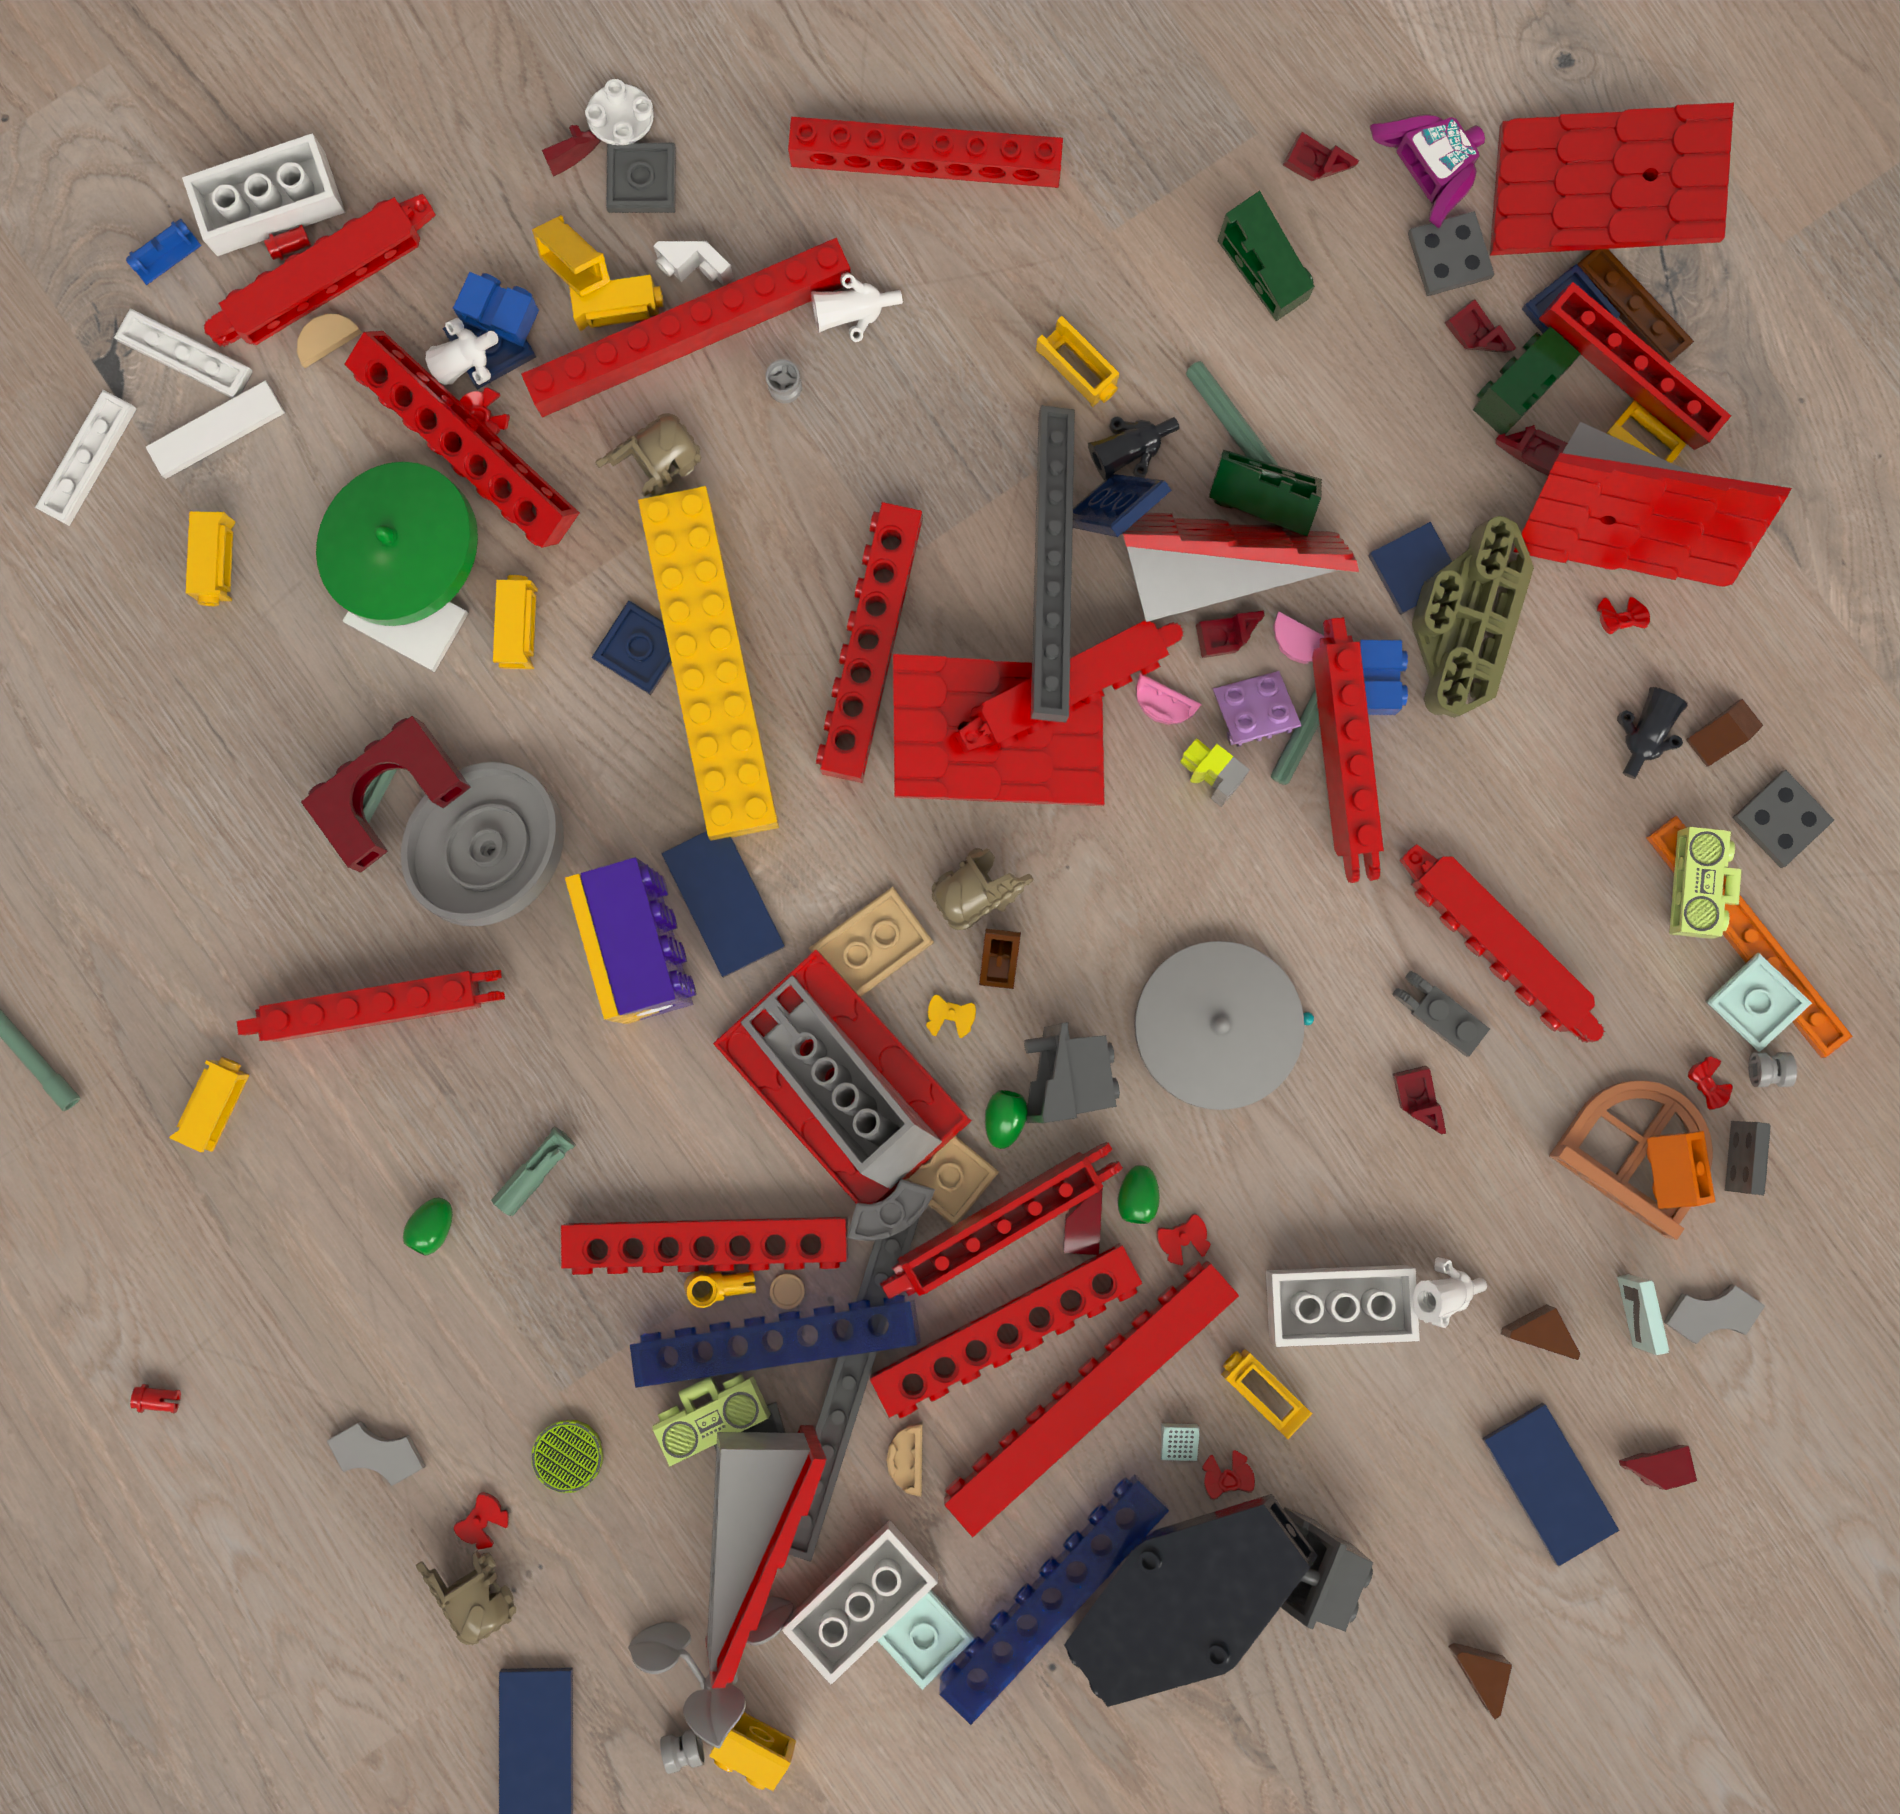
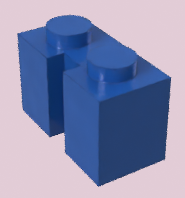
M469 272L453 307L458 318L462 322L483 331H494L498 337L523 347L539 312L532 297L533 295L518 286H514L513 289L508 287L504 289L500 287V280L487 273H482L479 276Z
M1360 640L1368 715H1396L1402 710V706H1406L1408 699L1407 685H1402V682H1400V671H1406L1408 664L1407 651H1402V640Z

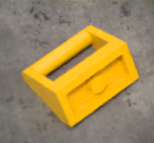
M1635 400L1606 432L1608 435L1655 455L1621 427L1631 416L1671 449L1670 453L1664 458V460L1670 463L1676 459L1687 445Z

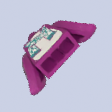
M1430 114L1414 115L1387 123L1370 125L1374 141L1386 147L1398 148L1396 153L1429 201L1433 203L1429 214V222L1440 228L1447 214L1469 193L1474 185L1477 173L1475 163L1480 157L1477 147L1485 143L1483 130L1475 125L1464 131L1456 118L1450 117L1443 120Z

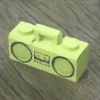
M1687 827L1678 831L1669 934L1712 939L1722 937L1723 931L1727 930L1729 912L1725 910V904L1739 905L1742 871L1741 869L1727 868L1728 862L1733 860L1735 854V843L1730 841V831ZM1724 876H1726L1725 895H1722Z
M742 1374L737 1375L722 1383L725 1389L720 1392L712 1376L679 1391V1396L685 1409L680 1411L676 1405L658 1414L660 1421L652 1426L669 1467L717 1444V1432H742L769 1418L771 1413L753 1376L744 1380ZM710 1393L713 1400L695 1408L692 1401Z

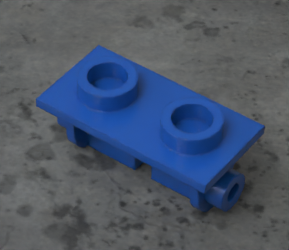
M179 219L176 222H171L170 227L135 252L131 251L126 261L137 272L143 282L148 285L202 245L183 220Z

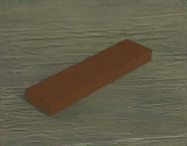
M1609 249L1593 250L1577 264L1620 313L1619 318L1630 330L1667 362L1671 363L1694 342Z

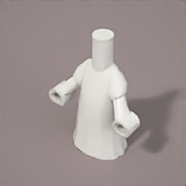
M848 272L841 275V283L845 288H853L854 290L811 292L813 313L818 333L859 320L856 326H852L849 329V336L854 342L862 340L863 333L868 324L873 323L877 319L882 307L903 303L901 290L880 293L871 284H862ZM846 278H850L849 283H845ZM857 331L858 335L853 336V333Z
M459 318L446 322L445 327L449 334H456L458 339L441 345L431 346L426 351L425 360L432 376L444 385H452L463 373L475 366L476 371L472 373V376L478 385L490 380L491 374L485 367L487 362L485 350L498 343L497 334L494 331H488L477 337L471 330L464 329L463 322Z
M1437 1257L1434 1270L1448 1274L1451 1278L1433 1281L1421 1280L1414 1289L1413 1306L1414 1312L1420 1320H1423L1425 1323L1432 1322V1325L1446 1328L1451 1315L1457 1311L1465 1310L1473 1299V1295L1484 1292L1487 1289V1283L1483 1278L1471 1280L1465 1272L1453 1268L1451 1260Z

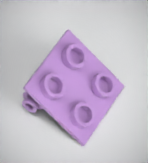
M1279 671L1213 688L1229 730L1227 732V739L1230 745L1236 744L1237 747H1240L1242 743L1253 741V739L1261 741L1264 736L1269 739L1272 738V734L1291 733L1293 728L1301 727Z

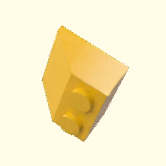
M744 1712L737 1724L728 1733L721 1748L718 1749L712 1746L709 1757L714 1759V1763L719 1768L727 1772L735 1770L746 1776V1781L755 1788L764 1790L766 1787L773 1791L791 1764L796 1740Z

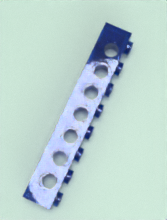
M901 1294L891 1299L884 1297V1304L870 1306L869 1300L848 1303L849 1310L836 1312L834 1305L813 1308L814 1315L800 1317L799 1310L779 1313V1320L766 1322L765 1316L746 1318L744 1319V1326L732 1328L730 1321L709 1324L710 1331L696 1333L695 1326L675 1329V1336L662 1338L661 1332L640 1335L641 1342L630 1344L635 1388L915 1346L921 1343L915 1299L905 1301V1295ZM875 1314H882L887 1318L889 1327L886 1333H877L872 1328L871 1321ZM841 1319L848 1320L853 1326V1335L850 1339H844L837 1333V1324ZM805 1325H812L816 1328L818 1339L815 1344H808L804 1341L802 1330ZM771 1330L778 1331L782 1335L783 1344L779 1350L771 1348L768 1344L767 1336ZM737 1335L744 1337L748 1343V1349L744 1355L736 1353L733 1348V1340ZM702 1341L708 1342L713 1348V1355L710 1360H705L699 1355L698 1347ZM668 1346L673 1347L678 1353V1361L675 1365H670L665 1361L664 1351Z
M1136 1474L1130 1480L1127 1477L1123 1478L1112 1491L1114 1497L1106 1506L1101 1503L1090 1513L1087 1518L1090 1523L1081 1532L1075 1530L1063 1543L1065 1550L1056 1559L1051 1556L1046 1560L1038 1571L1041 1576L1032 1585L1029 1583L1023 1585L1013 1598L1016 1601L1015 1604L1007 1612L1004 1609L999 1611L989 1623L991 1627L989 1632L982 1639L979 1636L975 1637L966 1647L964 1659L958 1665L954 1662L951 1663L941 1674L939 1679L942 1682L939 1687V1695L970 1725L973 1724L1169 1512L1166 1503ZM1122 1508H1130L1134 1511L1133 1520L1127 1524H1121L1115 1520L1117 1512ZM1100 1534L1108 1536L1110 1543L1107 1548L1096 1550L1091 1546V1541L1095 1536ZM1080 1561L1084 1563L1086 1568L1083 1574L1076 1577L1069 1575L1066 1569L1071 1562ZM1048 1588H1056L1061 1592L1059 1600L1054 1603L1045 1602L1041 1596ZM1028 1614L1036 1618V1624L1030 1629H1022L1017 1625L1018 1619L1023 1615ZM1004 1641L1009 1643L1012 1649L1007 1655L999 1656L993 1652V1646L997 1642ZM975 1668L983 1669L987 1673V1677L981 1682H973L967 1675Z

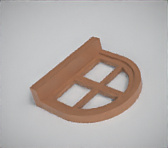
M1627 1081L1606 1087L1592 1096L1578 1112L1549 1157L1663 1237L1677 1240L1685 1229L1679 1224L1691 1207L1658 1209L1657 1202L1629 1184L1628 1181L1647 1155V1138L1659 1136L1674 1113L1682 1121L1687 1132L1704 1131L1710 1171L1713 1160V1147L1710 1132L1703 1116L1688 1098L1675 1089L1660 1083ZM1636 1098L1649 1099L1663 1104L1642 1136L1611 1115L1607 1110L1617 1103ZM1600 1117L1637 1142L1616 1174L1579 1148Z

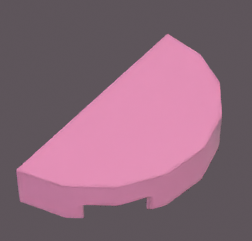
M1281 612L1277 613L1273 631L1280 651L1290 660L1303 664L1313 662V651L1320 647V638H1324V636Z
M1141 673L1139 675L1136 685L1137 702L1142 711L1153 721L1166 725L1179 724L1191 718L1202 705L1145 675L1142 676Z

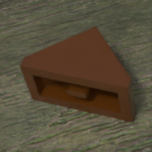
M1740 699L1687 738L1686 741L1706 767H1709L1749 741L1763 727V724L1746 702Z
M985 929L980 986L1014 989L1021 932Z
M1546 1304L1502 1327L1501 1335L1579 1360L1580 1352L1555 1307Z
M1452 1643L1448 1647L1484 1708L1494 1720L1499 1718L1502 1713L1512 1664L1503 1655Z

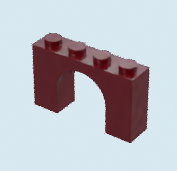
M414 716L404 718L394 724L389 734L381 740H375L368 744L362 755L354 761H348L337 769L335 776L327 782L314 786L309 791V796L301 801L346 866L360 873L388 852L368 824L363 812L365 792L377 776L393 769L408 770L431 802L443 809L471 788L427 726Z

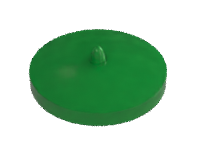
M392 462L376 466L351 480L341 489L327 508L319 527L316 542V560L320 577L332 598L358 618L384 626H400L415 623L443 608L454 598L466 582L477 553V522L466 496L454 483L437 470L413 462Z

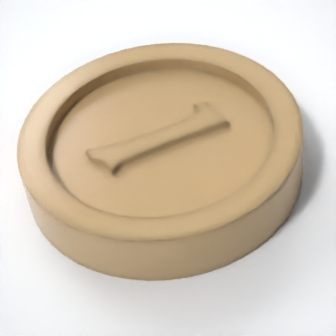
M781 1274L771 1283L770 1297L779 1308H795L802 1302L805 1296L804 1283L795 1274Z

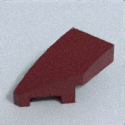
M571 125L569 127L572 134L571 138L542 150L553 177L584 159L596 148L601 140L591 130L581 131L578 125Z
M1301 132L1291 147L1283 166L1310 181H1315L1352 169L1358 164L1359 160L1336 145L1329 149L1304 132Z
M1475 299L1467 303L1444 322L1465 349L1510 353L1516 349L1501 325L1494 327Z
M1535 425L1525 427L1524 431L1507 436L1505 433L1498 435L1495 442L1496 445L1519 461L1549 476L1558 455L1563 453L1568 444L1539 429L1536 430Z
M1264 610L1240 613L1231 618L1200 621L1196 624L1202 658L1232 654L1239 651L1247 643L1251 633L1265 616Z
M1422 1066L1393 1073L1400 1108L1441 1135L1446 1134L1441 1105L1436 1100L1430 1068Z
M1103 1188L1070 1208L1069 1213L1065 1215L1064 1253L1099 1255Z
M1687 1445L1673 1446L1652 1454L1639 1453L1619 1460L1620 1466L1635 1473L1641 1478L1640 1481L1662 1490H1669L1697 1481L1690 1448Z

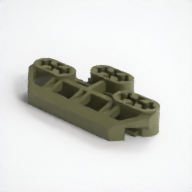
M1493 517L1476 527L1472 533L1468 550L1427 579L1422 586L1412 619V627L1429 676L1424 702L1429 712L1434 715L1444 714L1455 718L1496 698L1534 569L1518 524L1506 517ZM1514 543L1519 554L1516 560L1508 563V566H1506L1512 544ZM1498 586L1508 588L1507 593H1499L1495 610L1492 612ZM1485 631L1493 633V638H1486L1481 658H1479L1478 654ZM1473 677L1481 679L1480 684L1473 683L1470 692L1471 697H1476V699L1466 704Z

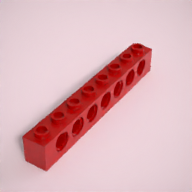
M791 117L788 152L791 167L1059 188L1063 138Z
M384 331L363 332L344 363L354 373L353 376L356 381L369 387L378 396V400L382 405L394 410L403 419L402 422L408 429L417 432L427 441V446L433 452L442 455L451 463L454 472L467 478L476 487V491L480 496L493 502L501 510V515L506 520L516 524L526 533L525 536L531 543L541 548L559 544L580 512ZM434 414H436L437 424L434 419ZM459 436L462 441V446H460L459 444ZM483 459H485L486 464H487V468H486V469L484 468V465H483ZM508 481L511 484V493L508 489ZM533 504H534V506H535V508H536V516L534 515V513H533V511H532V505H533Z
M882 502L880 512H873L870 532L875 534L872 545L866 544L862 559V565L867 566L864 578H858L854 598H859L857 611H850L847 623V631L852 632L849 645L843 643L840 653L839 664L844 665L842 677H835L831 697L836 698L834 711L828 710L825 718L824 731H829L826 745H819L816 764L821 765L822 775L863 783L922 526L923 514L921 510ZM888 537H896L901 541L900 546L893 550L886 549L882 543ZM882 569H887L894 576L889 582L881 583L874 578L875 574ZM874 602H880L885 605L886 610L880 616H872L867 612L868 606ZM866 635H873L878 639V644L873 649L867 650L859 645L860 640ZM865 668L871 673L870 678L864 683L855 682L851 677L856 669ZM851 701H857L863 705L862 712L854 717L848 716L844 712L846 704ZM844 734L852 735L856 739L854 746L849 750H841L836 746L838 738Z
M847 1217L567 1223L561 1225V1269L571 1268L572 1275L593 1274V1268H607V1274L628 1273V1267H642V1273L664 1272V1266H678V1272L699 1271V1265H713V1271H734V1264H748V1270L760 1271L769 1270L770 1264L784 1263L785 1270L805 1269V1263L818 1262L820 1269L840 1268V1262H847L848 1260ZM815 1234L820 1238L821 1249L818 1252L809 1253L803 1248L802 1239L805 1235ZM741 1235L749 1240L750 1250L747 1254L740 1255L733 1250L732 1241L735 1236ZM780 1235L783 1237L786 1243L783 1253L775 1254L768 1249L767 1240L769 1236ZM707 1236L713 1240L715 1249L712 1255H703L698 1251L697 1241L700 1237ZM666 1237H672L678 1242L679 1251L676 1256H668L663 1252L662 1242ZM630 1238H637L642 1242L644 1249L640 1257H633L628 1253L627 1242ZM595 1239L605 1241L608 1246V1253L604 1258L596 1257L592 1252L591 1247Z
M1119 1243L872 1373L870 1381L888 1417L890 1418L897 1414L899 1418H903L918 1409L916 1403L928 1397L933 1402L950 1392L948 1389L950 1385L958 1381L965 1385L981 1376L979 1370L992 1364L994 1368L1006 1364L1013 1359L1011 1353L1023 1347L1025 1352L1038 1347L1044 1343L1042 1337L1052 1331H1055L1057 1335L1062 1334L1075 1326L1073 1320L1085 1314L1088 1318H1092L1107 1309L1105 1303L1115 1298H1118L1119 1302L1134 1296L1138 1293L1136 1287L1143 1283L1123 1245ZM1100 1273H1105L1111 1278V1285L1104 1292H1097L1092 1288L1093 1278ZM1068 1290L1077 1291L1080 1295L1079 1304L1071 1309L1063 1307L1060 1302L1062 1294ZM1035 1307H1044L1049 1312L1048 1320L1042 1325H1035L1029 1320V1314ZM1006 1323L1013 1324L1018 1329L1016 1338L1009 1342L1002 1341L997 1335L999 1327ZM973 1340L982 1341L986 1345L985 1354L980 1358L970 1357L966 1352V1346L969 1342ZM941 1357L952 1359L955 1364L954 1370L947 1375L938 1373L934 1367L937 1359ZM917 1374L922 1378L924 1384L917 1391H909L903 1384L905 1376Z

